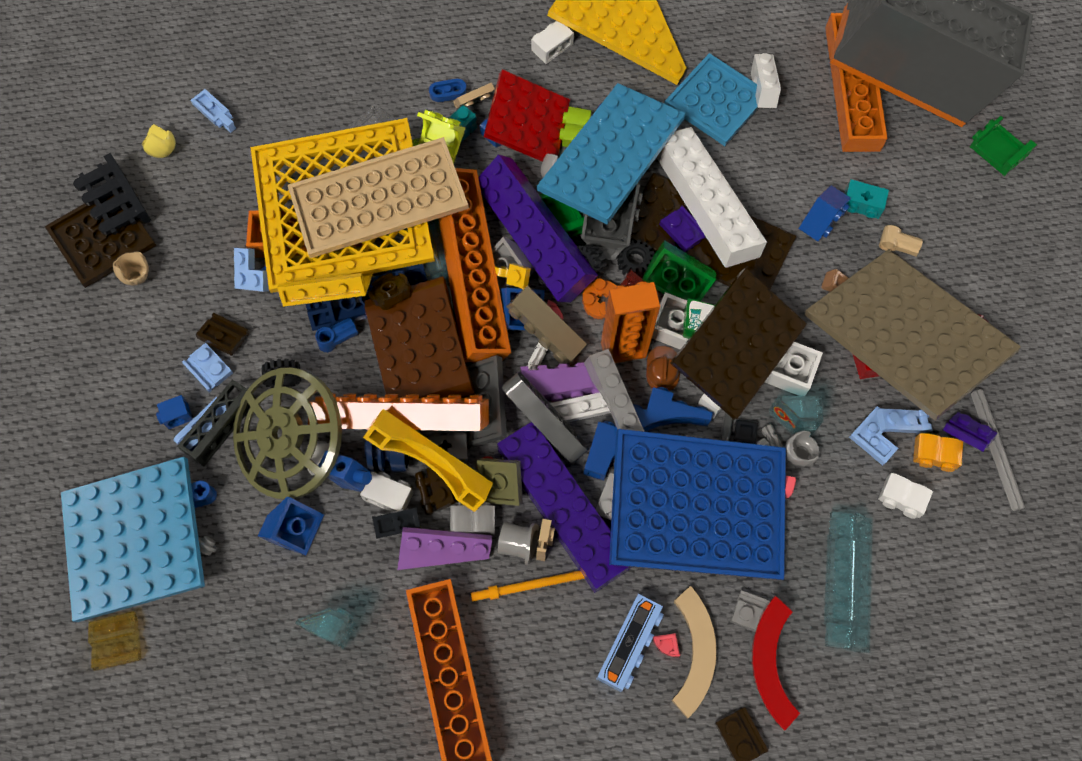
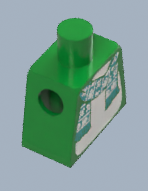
M688 298L684 309L682 336L689 339L715 305Z

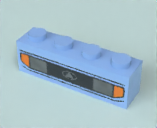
M640 594L637 595L596 678L597 680L619 692H622L624 688L629 689L634 678L630 674L634 666L639 668L644 655L640 653L644 645L649 647L654 634L650 632L654 625L659 626L664 615L660 613L663 606Z

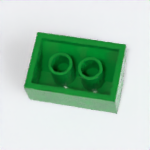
M664 240L653 256L642 281L647 283L654 282L656 290L663 294L666 292L684 300L690 298L701 301L715 282L716 271Z

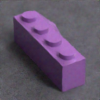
M584 362L575 364V367L559 364L554 369L547 368V365H540L537 367V370H529L528 366L521 367V374L530 381L547 401L552 403L562 401L564 398H576L600 393L592 383Z

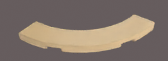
M691 586L674 600L691 632L692 663L684 685L671 701L687 719L703 701L710 687L716 665L714 628L705 605Z

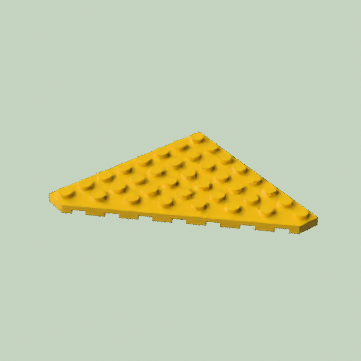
M556 0L548 10L547 16L676 85H678L686 71L684 61L657 0Z

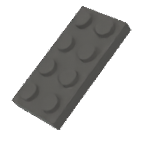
M496 355L467 365L475 394L482 395V399H489V425L481 431H467L468 446L473 448L507 438L505 399L502 385H504L502 357Z

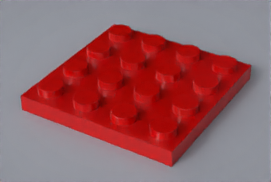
M502 69L499 73L483 137L542 162L546 154L558 156L561 144L559 139L560 130L565 126L562 123L564 112H568L570 99Z

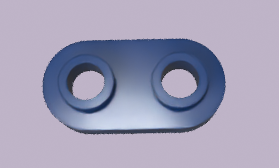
M461 79L439 81L431 84L429 87L430 98L435 102L454 100L467 92L466 83Z

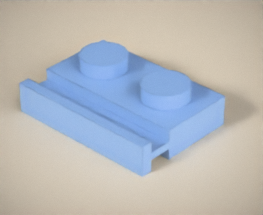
M206 343L193 352L186 361H182L185 367L209 393L215 386L220 385L233 374L232 370Z

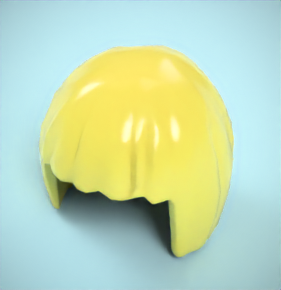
M153 124L149 128L142 146L148 155L156 158H165L175 149L176 141L171 131H165Z

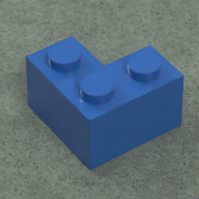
M831 185L817 198L798 229L816 241H819L823 236L827 238L833 230V227H831L834 221L837 223L841 216H844L850 206L847 204L851 198Z

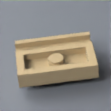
M491 82L458 97L453 101L456 109L462 105L469 107L474 104V100L479 98L482 101L491 97L490 93L495 90Z
M542 520L536 560L545 561L548 545L552 546L555 528L551 527L552 520Z

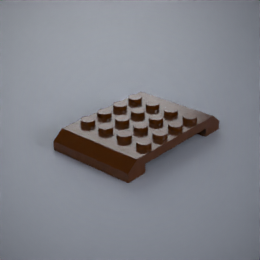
M443 276L411 286V296L393 305L388 310H382L381 307L374 305L371 299L365 300V311L386 394H398V398L406 397L407 394H418L419 398L427 397L430 394H438L440 398L448 397V395H461V398L476 395L453 316L447 284Z

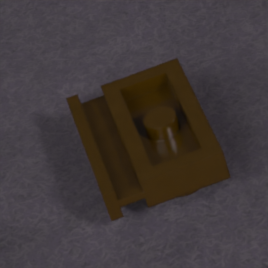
M214 312L210 320L208 319L196 333L197 339L231 356L244 342V338L249 335L248 329Z
M745 707L715 722L734 761H752L769 751Z

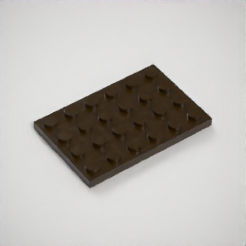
M745 268L739 273L670 364L735 420L744 411L807 323Z

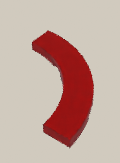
M773 596L760 616L753 637L752 670L756 688L767 711L785 731L799 716L800 712L792 705L780 683L776 665V650L781 630L793 611L779 598Z

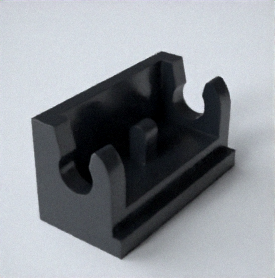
M417 507L372 516L376 539L401 534L403 527L421 529Z

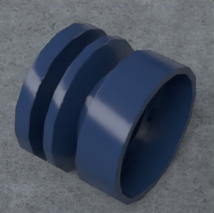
M365 440V458L370 472L376 471L377 463L380 472H384L387 462H390L392 472H407L409 464L408 455L395 451L381 450Z

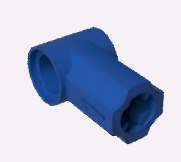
M347 318L329 328L322 327L318 329L315 337L321 351L331 352L335 349L336 345L358 335V331L353 321ZM324 338H330L327 342L322 341Z

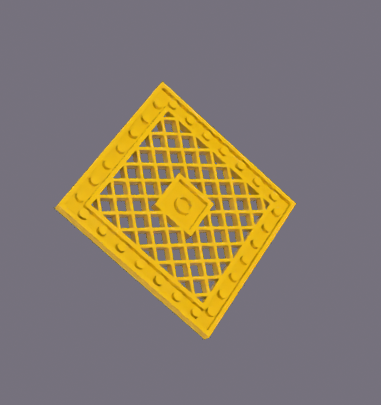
M408 118L250 147L268 286L271 293L278 292V285L283 283L356 273L367 275L435 261L428 222L407 228L408 232L402 229L390 233L389 236H380L379 238L384 240L380 247L373 244L377 239L374 238L361 242L364 245L359 251L352 248L354 245L345 247L339 255L329 252L321 255L318 259L315 257L310 258L308 252L300 249L305 242L302 233L298 231L300 225L294 205L290 209L284 206L289 199L292 200L289 190L285 191L282 189L286 182L292 184L306 178L315 177L311 175L315 168L321 170L318 175L331 172L330 169L335 164L340 166L341 169L350 166L354 160L361 163L373 159L374 156L376 158L384 156L378 152L382 146L389 149L385 155L413 147ZM363 150L369 153L365 159L359 156ZM343 154L349 156L345 163L339 160ZM324 157L329 160L325 166L319 164ZM304 161L309 163L305 170L300 168ZM284 165L290 167L285 174L280 172ZM295 172H298V173H300L301 175H300L299 178L295 181L294 179L291 178V176H292ZM276 175L281 178V179L278 181V183H277ZM279 193L282 194V195H284V196L280 199V201H279ZM281 210L286 213V214L283 216V218H282V215H281ZM291 217H294L297 221L292 227L286 224ZM283 228L288 230V233L285 236ZM398 233L404 236L400 243L393 240ZM294 234L300 237L295 245L289 242ZM286 246L291 248L288 254L286 251ZM296 253L303 256L298 263L291 260Z

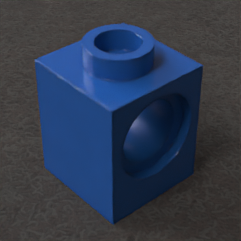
M182 395L157 404L159 411L156 413L157 419L160 424H164L168 429L193 420L189 404Z

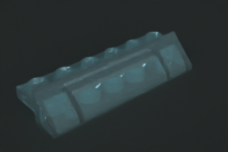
M832 511L830 513L825 578V646L869 653L872 520L858 512L850 514Z

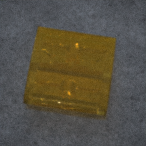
M135 611L89 621L88 643L92 646L91 668L94 671L141 660L139 628Z

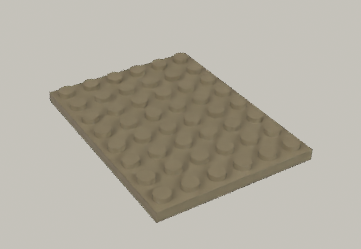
M889 249L805 311L806 317L935 421L1019 352L1021 348L1020 345Z

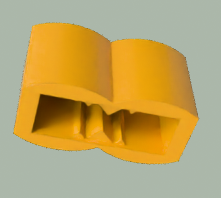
M920 433L915 437L913 462L919 463L921 467L931 468L937 466L941 467L942 471L953 472L962 466L963 441Z

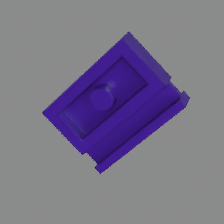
M683 206L660 221L659 225L684 252H687L702 239L706 238L697 221Z
M959 412L950 419L949 423H946L943 431L982 452L994 441L998 434L989 426L980 424L972 420L970 416Z

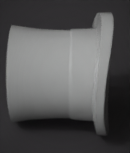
M505 522L499 536L498 554L525 559V565H529L538 546L539 525L532 523L530 527H523Z

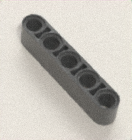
M517 372L502 385L505 394L570 463H574L589 450L588 445L523 374Z

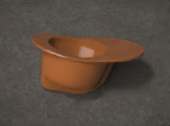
M658 346L648 354L646 378L652 389L653 387H663L671 391L678 384L680 372L670 364L677 353L670 347Z

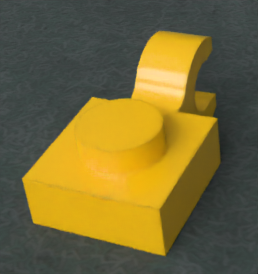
M515 263L510 264L509 268L495 266L497 276L507 278L506 284L522 289L528 286L531 268Z

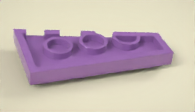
M403 527L397 570L489 559L492 535Z

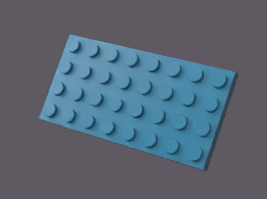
M617 83L539 182L537 191L608 224L685 119V113Z

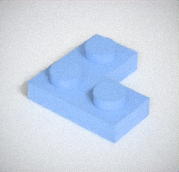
M234 248L235 289L269 291L267 271L255 269V250L251 248Z
M877 406L849 438L883 466L898 448L882 435L883 432L880 431L876 411L881 408Z

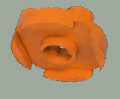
M601 278L590 283L584 289L582 295V303L586 313L595 319L605 318V302L599 303L598 297H608L609 290L617 285Z

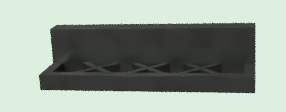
M232 379L177 445V448L204 467L233 432L236 413L248 389ZM234 388L241 391L236 398L229 399V394ZM248 403L244 410L242 419L246 416L250 409V405ZM226 405V411L222 415L216 416V409ZM212 422V428L209 432L202 433L203 425ZM198 439V445L193 451L186 448L191 440Z

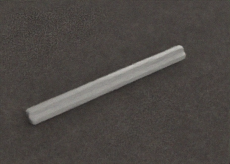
M982 389L973 391L971 397L981 424L989 426L998 433L984 391ZM998 433L989 447L1011 509L1019 511L1024 509L1025 505Z

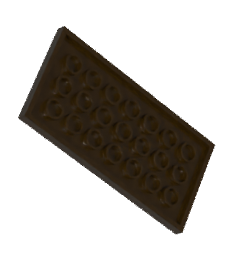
M653 172L642 192L641 205L636 207V209L640 210L638 222L634 221L630 240H634V243H637V240H641L640 244L646 242V247L650 245L652 247L651 251H654V253L657 252L664 240L682 250L659 224L662 219L675 210L680 209L681 206L690 214L691 212L671 180ZM749 215L767 241L759 258L725 268L707 238L702 239L697 245L685 252L715 270L716 281L724 285L730 286L739 273L746 268L771 290L796 235Z

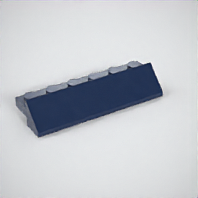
M423 264L373 273L366 296L307 303V314L312 331L322 327L329 328L347 318H350L353 322L367 319L365 300L370 299L368 291L372 290V283L376 279L390 273L393 276H399L398 273H402L407 277L410 286L427 281Z

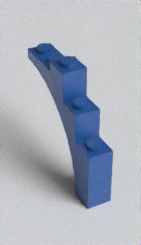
M653 387L647 410L633 404L644 432L659 426L675 423L696 424L708 427L713 412L708 411L704 407H692L683 401H672L674 393L669 392L668 389L663 387ZM608 421L598 422L583 475L604 481L609 467L615 459L616 430L618 429L614 423Z

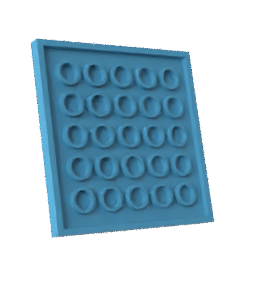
M180 457L61 492L73 622L84 621L205 587L189 464L186 457Z

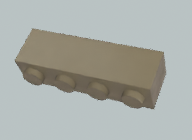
M529 286L523 288L506 306L509 309V314L514 319H519L524 324L525 330L530 334H534L539 339V343L544 348L552 351L554 358L560 363H570L587 345Z

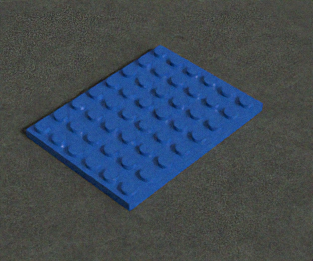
M624 429L616 430L609 565L784 580L786 448Z

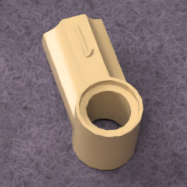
M888 225L884 227L879 247L882 250L887 251L889 249L892 252L897 250L913 256L918 255L923 243L922 239L901 233V229L897 226Z

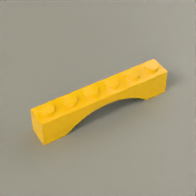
M382 409L363 436L364 439L381 450L403 453L426 464L444 480L455 499L473 512L486 501L493 482L386 410Z

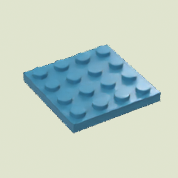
M709 53L665 100L664 104L684 112L686 121L723 146H726L757 111L758 107L755 97L757 84Z

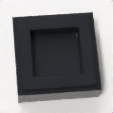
M736 420L733 441L755 444L758 423Z

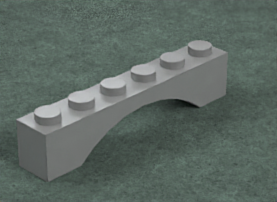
M609 349L590 355L584 362L592 383L606 402L617 429L644 432Z

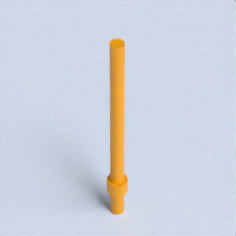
M579 570L497 587V585L489 586L486 590L472 592L471 597L472 602L488 598L494 600L499 599V596L585 578Z

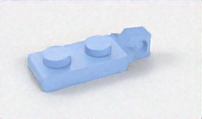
M206 89L190 100L192 105L219 128L224 126L230 133L236 129L233 124L234 122L231 120L233 117L229 110Z

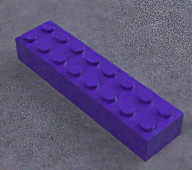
M498 154L478 177L481 194L558 302L571 303L598 275L514 160Z
M532 422L497 443L498 452L504 460L520 461L523 489L542 517L552 520L551 527L555 528V536L578 570L581 571L594 593L632 568L609 565L611 531L544 435Z

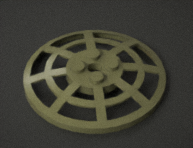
M279 368L262 375L246 391L235 417L233 430L234 451L242 473L258 491L276 499L302 497L311 493L324 482L333 469L339 455L342 440L339 408L330 389L316 375L298 368ZM285 374L296 375L307 380L311 385L301 393L293 388L283 387ZM276 375L274 388L263 392L255 399L253 393L259 385ZM317 391L326 404L330 423L318 424L315 411L309 402V399ZM282 393L289 394L297 399L290 408L281 406ZM273 395V406L264 411L259 404L267 397ZM248 403L250 409L245 419L244 432L240 433L243 413ZM302 406L307 412L310 425H303L297 413ZM253 413H255L259 418L256 431L249 432L250 421ZM279 428L282 429V436L280 438L277 434ZM330 432L328 452L324 463L320 467L311 460L316 449L318 433ZM304 434H310L309 445L304 454L299 448ZM250 440H257L260 448L256 458L252 453ZM243 441L247 456L252 463L250 472L244 462L241 451V442ZM294 456L299 463L292 469L285 471L283 459ZM266 457L275 459L276 472L269 471L262 466ZM305 467L315 474L312 480L303 487L289 491L286 478L297 475ZM258 472L266 477L278 479L281 492H273L263 488L256 481Z

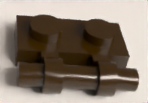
M430 467L426 469L427 478H425L423 471L415 473L417 480L415 482L416 488L420 491L421 495L420 504L424 508L426 515L434 513L432 507L434 504H436L437 510H443L459 502L455 499L444 480ZM429 486H431L432 496L429 495V491L427 488Z

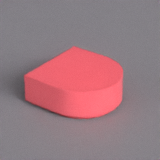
M785 476V498L787 499L793 493L796 482L795 477Z

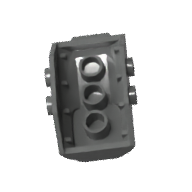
M641 181L636 184L608 224L586 214L584 216L581 238L587 245L593 244L598 246L599 250L603 251L601 256H605V260L614 261L619 253L630 245L634 221L638 222L640 210L636 209V207L641 205L643 193H639Z

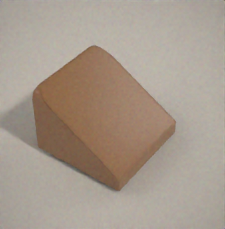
M838 269L828 271L821 288L831 292L849 278Z

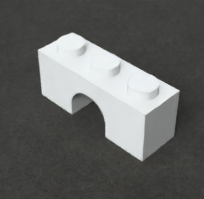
M767 53L755 54L751 77L752 81L757 84L755 95L757 107L777 108L781 87L774 55Z

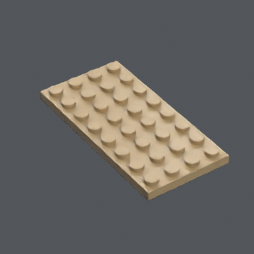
M444 137L288 185L310 258L469 209Z

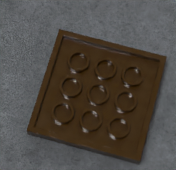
M114 194L106 197L105 199L101 200L100 202L103 203L115 196ZM84 203L44 227L81 284L86 288L114 271L113 262L121 255L133 252H141L143 254L157 246L139 219L135 220L137 223L133 226L130 223L118 229L116 235L112 233L104 235L98 227L105 220H95L90 215L91 209L96 207V205L88 206ZM123 209L108 215L109 218L123 212Z

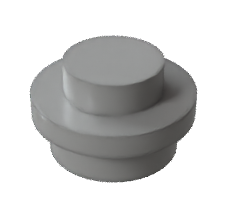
M207 536L203 538L198 537L201 553L210 556L212 552H216V542Z

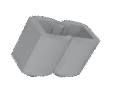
M484 502L473 512L462 503H456L455 506L450 508V532L495 535V506L490 505L489 502Z

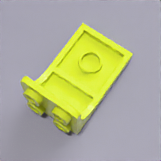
M425 110L424 113L418 112L417 116L423 119V129L418 145L444 137L454 164L465 127L460 126V121L443 117L442 114L434 111Z

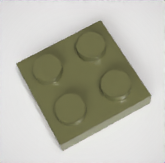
M488 458L477 460L478 473L493 482L485 502L516 506L523 503L520 461Z

